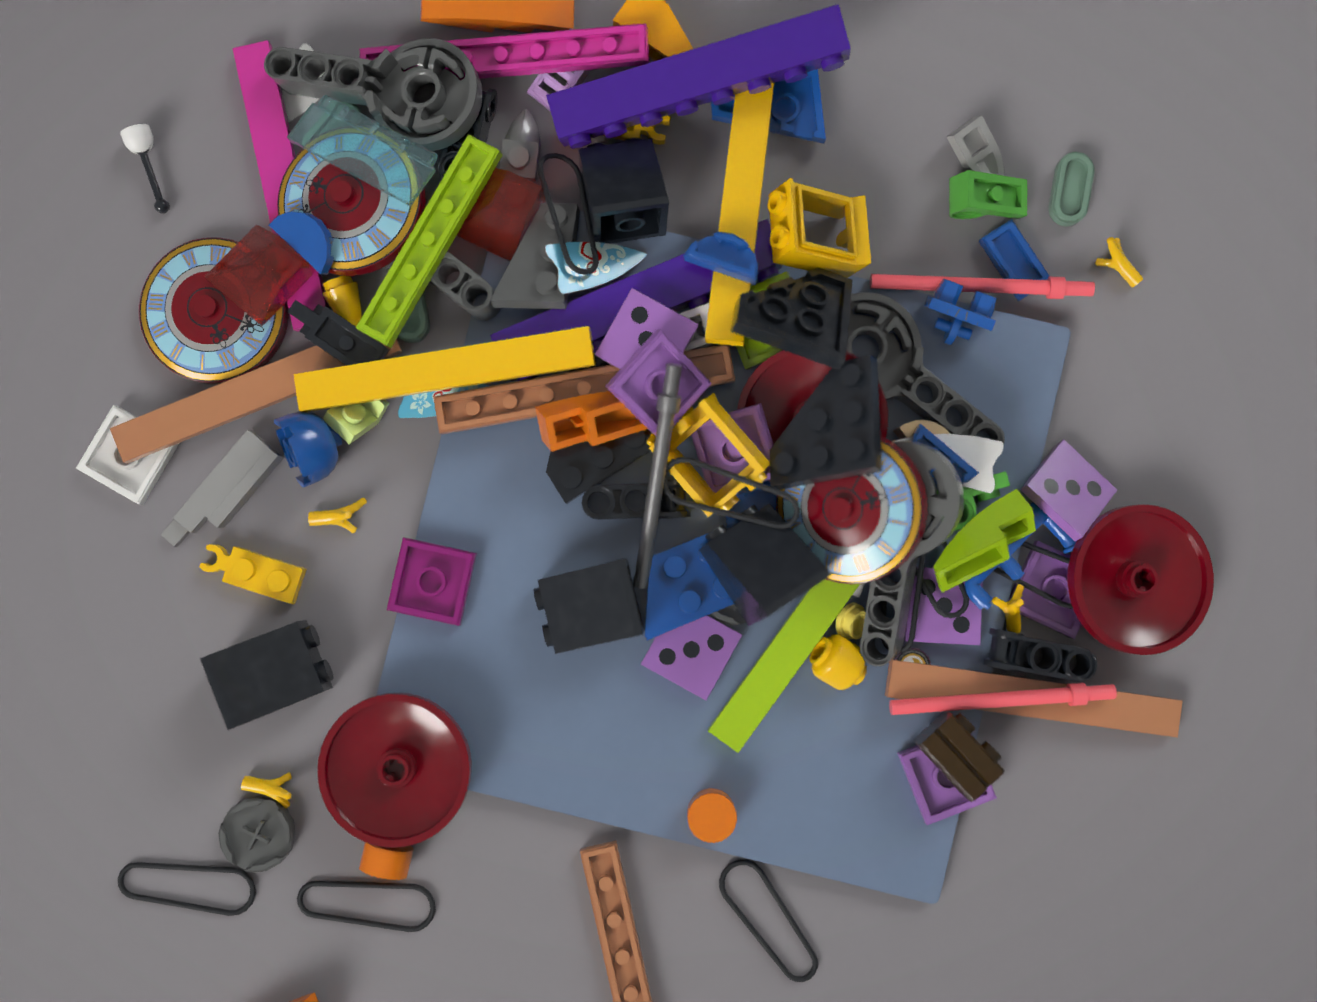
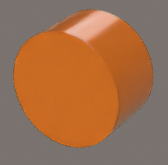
M714 788L704 789L696 793L689 802L687 808L688 825L698 839L708 843H717L725 840L732 834L737 823V814L732 799L725 792Z
M365 842L359 869L377 878L389 880L405 879L408 876L414 848L413 846L380 847Z

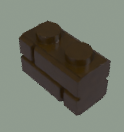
M944 711L913 742L964 798L973 802L987 790L988 786H991L1004 774L1005 770L997 763L1002 757L987 741L980 744L973 737L972 733L976 729L963 714L958 713L954 716L952 713Z

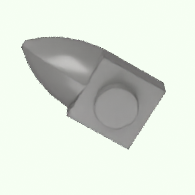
M524 109L517 115L507 132L506 139H503L501 151L503 156L500 160L499 169L501 179L537 182L540 135L537 124L528 109Z
M982 115L974 116L946 136L963 168L1004 176L1003 160L999 147Z

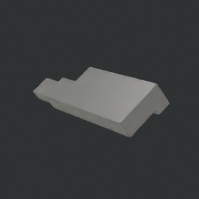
M247 429L174 515V520L163 531L161 536L174 547H178L189 533H197L207 520L216 528H225L284 457L254 431Z

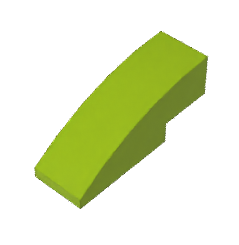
M1018 489L1001 497L978 513L956 534L943 550L933 566L938 587L942 593L1010 559L1008 545L1036 531L1033 509Z

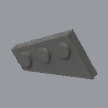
M541 203L491 298L494 308H567L569 293L562 294L557 283L558 268L548 257L545 250L546 245L559 243L547 203ZM553 203L565 243L576 242L580 217L578 204Z

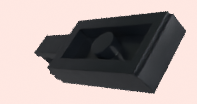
M295 300L287 311L304 323L300 332L305 335L306 339L345 365L383 360L390 351V349L375 339L356 329V326L326 306L323 307L318 304L312 311Z

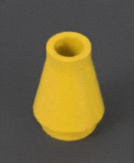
M340 276L322 283L325 290L322 295L333 312L354 326H357L362 317L357 282H353L351 276Z

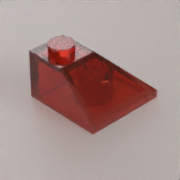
M495 168L456 236L510 262L541 203H544L546 199L542 186L508 170Z
M255 225L204 277L262 327L313 274L309 263L284 239L261 226Z

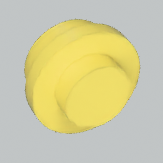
M853 602L847 604L836 617V631L838 635H842L848 640L860 639L862 637L866 613L862 605Z

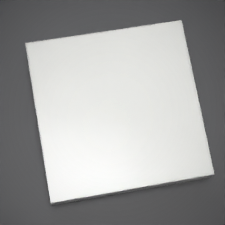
M113 405L76 469L138 505H144L180 443L131 463H123L109 428L134 419L136 416L119 406Z

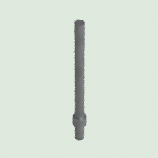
M667 363L663 391L658 393L656 405L659 417L633 582L634 587L641 589L648 588L674 415L679 413L681 402L678 390L682 365Z

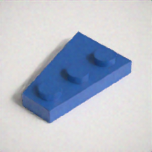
M818 69L807 72L808 76L796 82L787 83L785 79L775 82L769 132L824 144L826 135ZM735 98L721 105H714L713 101L710 102L712 120L732 124Z

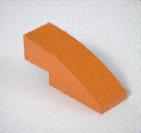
M610 391L571 397L535 407L542 441L551 452L584 441H588L591 446H595L648 429Z

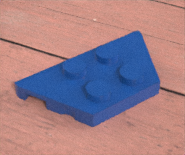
M707 534L653 556L647 591L646 641L734 604L699 550L708 543L705 538Z

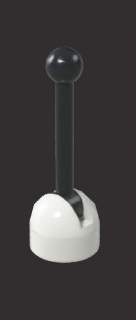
M137 124L126 127L120 132L123 143L129 151L139 154L156 199L154 204L155 210L161 214L167 213L170 205L168 201L163 199L147 154L154 144L150 126L148 124Z

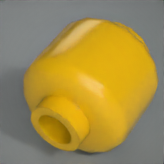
M834 634L821 638L809 656L814 676L837 690H846L853 684H860L867 673L866 661L861 655L860 646L842 635Z

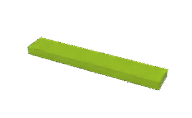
M469 134L467 135L361 317L356 329L390 348L393 346L503 155L499 149Z
M825 579L806 591L708 727V732L739 753L860 584H841Z

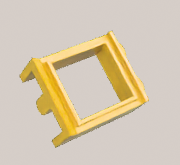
M789 178L768 194V211L770 212L771 227L770 244L772 246L773 263L806 271L819 267L846 278L871 264L865 195L847 197L795 183L793 178ZM803 210L836 219L845 217L846 229L837 235L836 245L848 249V252L806 242Z
M714 393L703 399L698 407L673 426L667 464L672 459L684 457L677 447L711 419L749 463L737 475L759 483L768 477L764 470L770 465V460H767L720 405ZM653 443V444L649 447V449H650L652 452H653V450H654V444H655V443ZM681 462L675 464L669 470L695 503L729 510L740 500L735 494L745 486L750 491L755 488L731 479L715 493L690 463ZM702 510L707 517L713 514L712 512Z

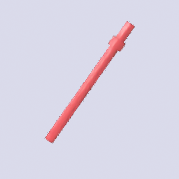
M871 274L870 289L936 291L942 279H946L962 285L961 292L979 291L981 293L1046 295L1047 299H1063L1064 296L1093 297L1095 292L1094 282L1066 281L1065 277L1049 276L1047 280Z
M1084 682L1068 683L1065 688L897 699L889 701L891 715L1055 703H1068L1069 706L1087 705L1088 701L1116 699L1117 691L1114 684L1086 686Z

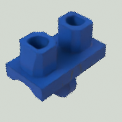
M942 279L934 296H927L924 306L952 316L950 321L937 317L934 328L945 332L943 343L952 345L957 336L969 340L973 330L961 326L962 321L990 331L993 330L996 320L991 317L994 312L996 298L975 291L967 310L956 305L963 286Z

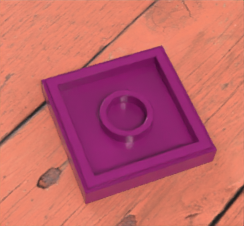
M403 537L386 610L461 626L477 553Z

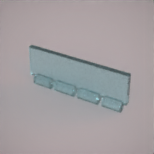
M324 95L317 104L312 103L287 136L290 142L410 207L436 172L433 166L438 158L437 153L416 142L410 144L409 138L384 125L380 127L379 122L354 109L350 110L347 105L328 95Z

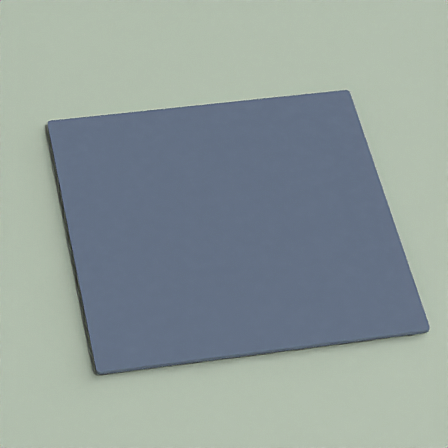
M504 194L501 197L481 277L489 283L494 291L541 203L546 202L513 194ZM580 211L576 242H589L583 211ZM666 231L664 236L611 243L644 252L647 256L628 272L607 283L585 290L570 292L567 302L682 255L693 242H698L701 239ZM785 265L778 269L779 274L785 271L789 272L790 277L794 280L804 277L807 273L806 270ZM855 276L848 277L853 280L851 294L862 292L877 293L901 304L910 313L918 327L922 347H924V367L1003 430L1005 436L1003 451L993 465V474L1006 471L1010 486L1000 488L1001 496L979 502L977 495L973 496L977 514L1015 489L1019 490L1028 504L1032 503V500L1020 489L1041 464L1070 340V330L1064 326L994 310L991 318L996 320L992 331L962 321L961 326L973 330L970 339L966 340L957 336L952 345L943 343L945 332L934 328L937 317L950 321L952 316L924 306L927 296L930 294L914 290L870 289V280ZM487 293L477 295L474 306L482 305L487 299ZM960 301L956 303L957 306L967 310L970 304ZM687 307L683 310L678 311L677 313L680 314L690 309L689 307ZM500 308L499 313L487 321L478 320L471 315L464 346L493 342L490 337L491 334L550 309ZM854 308L852 309L853 314L870 316L874 318V322H876V317L864 313H855ZM702 325V332L705 335L704 326ZM890 331L889 334L893 333L899 343L901 352H906L907 350H902L900 341L895 332ZM860 335L854 338L852 351L857 358L866 355H872L877 358L879 346L873 337ZM729 345L735 382L708 387L692 405L693 408L698 407L703 399L714 393L726 412L737 410L739 398L747 380L760 365L746 370L736 346ZM569 370L540 374L536 378L567 373ZM508 379L484 384L488 386H494L505 383L517 382L518 379L513 381ZM918 385L916 389L918 399L923 403H931L933 398L931 389L926 385ZM895 399L886 400L889 413L886 438L890 441L894 439L899 440L893 431L896 428L911 421L924 420L901 401ZM948 408L946 412L948 423L954 427H959L962 422L961 413L955 408ZM537 418L441 435L415 540L477 553L461 626L397 613L377 695L396 692L418 695L438 704L454 718L463 731L470 749L472 774L469 790L925 903L935 904L939 901L959 813L926 825L897 753L916 746L913 742L914 739L943 712L891 715L889 701L897 699L885 696L889 662L883 666H872L866 662L867 673L860 684H853L846 690H837L814 676L812 664L808 656L739 753L709 733L708 727L805 593L769 617L750 626L747 623L730 625L721 622L741 633L742 636L707 700L700 698L641 665L655 639L646 641L645 638L648 588L634 587L644 626L643 635L555 654L553 646L547 647L543 635L542 625L548 624L545 610H538L533 589L539 587L538 580L627 558L632 581L634 582L643 518L592 519L586 515L582 508L581 502L584 494L566 504L546 473L551 451L542 441ZM978 431L976 434L977 437L991 439L984 431ZM690 436L677 449L684 457L699 460L692 436ZM650 451L598 485L649 483L653 452ZM691 464L704 479L701 467ZM668 472L667 480H676L672 476V474ZM631 491L625 497L626 506L631 511H641L645 508L646 497L640 491ZM599 492L592 494L588 499V508L598 514L605 512L610 504L608 497ZM686 492V500L695 502ZM672 501V507H673V508H675V503H674V501ZM687 506V510L691 512V517L658 519L653 556L707 534L722 524L726 526V517L716 513L707 517L702 510ZM931 520L930 524L927 526L926 530H927V529L930 527V525L932 524V520ZM955 530L946 540L947 544L951 542L960 530ZM942 545L926 553L924 567L933 568L944 550ZM1021 546L1011 555L1017 562ZM920 556L917 560V567H919ZM898 568L888 574L891 580L899 582L901 571ZM993 571L983 581V589L992 599L993 597H998L1005 602L1009 601L1013 581ZM870 582L864 584L859 598L851 596L846 605L854 602L862 605L866 611ZM992 600L990 602L992 604L990 609H982L980 645L913 642L910 649L919 650L924 653L931 665L992 673L993 667L983 665L984 659L988 658L992 635L989 634V629L1002 630L1005 614L998 606L992 603ZM887 601L886 617L894 618L895 609ZM836 618L822 638L837 634ZM876 637V649L882 654H888L889 651L884 647L881 638ZM861 638L850 639V641L860 646ZM975 709L948 711L954 716L958 713L963 714L975 727L976 730L972 735L977 740L983 711ZM708 788L719 789L725 792L732 799L737 814V823L732 834L725 840L717 843H708L698 839L688 825L687 808L690 800L696 793Z

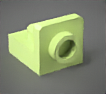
M383 399L333 407L326 411L323 420L350 445L378 425L389 402Z

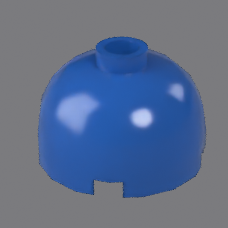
M299 411L274 420V424L280 427V429L275 431L289 467L298 466L302 474L295 477L301 487H307L329 476L336 468L338 462L337 447L342 445L341 436L330 426H327L321 416L313 412Z

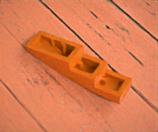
M421 0L420 21L490 33L495 28L531 33L534 28L547 31H564L570 28L574 29V0Z

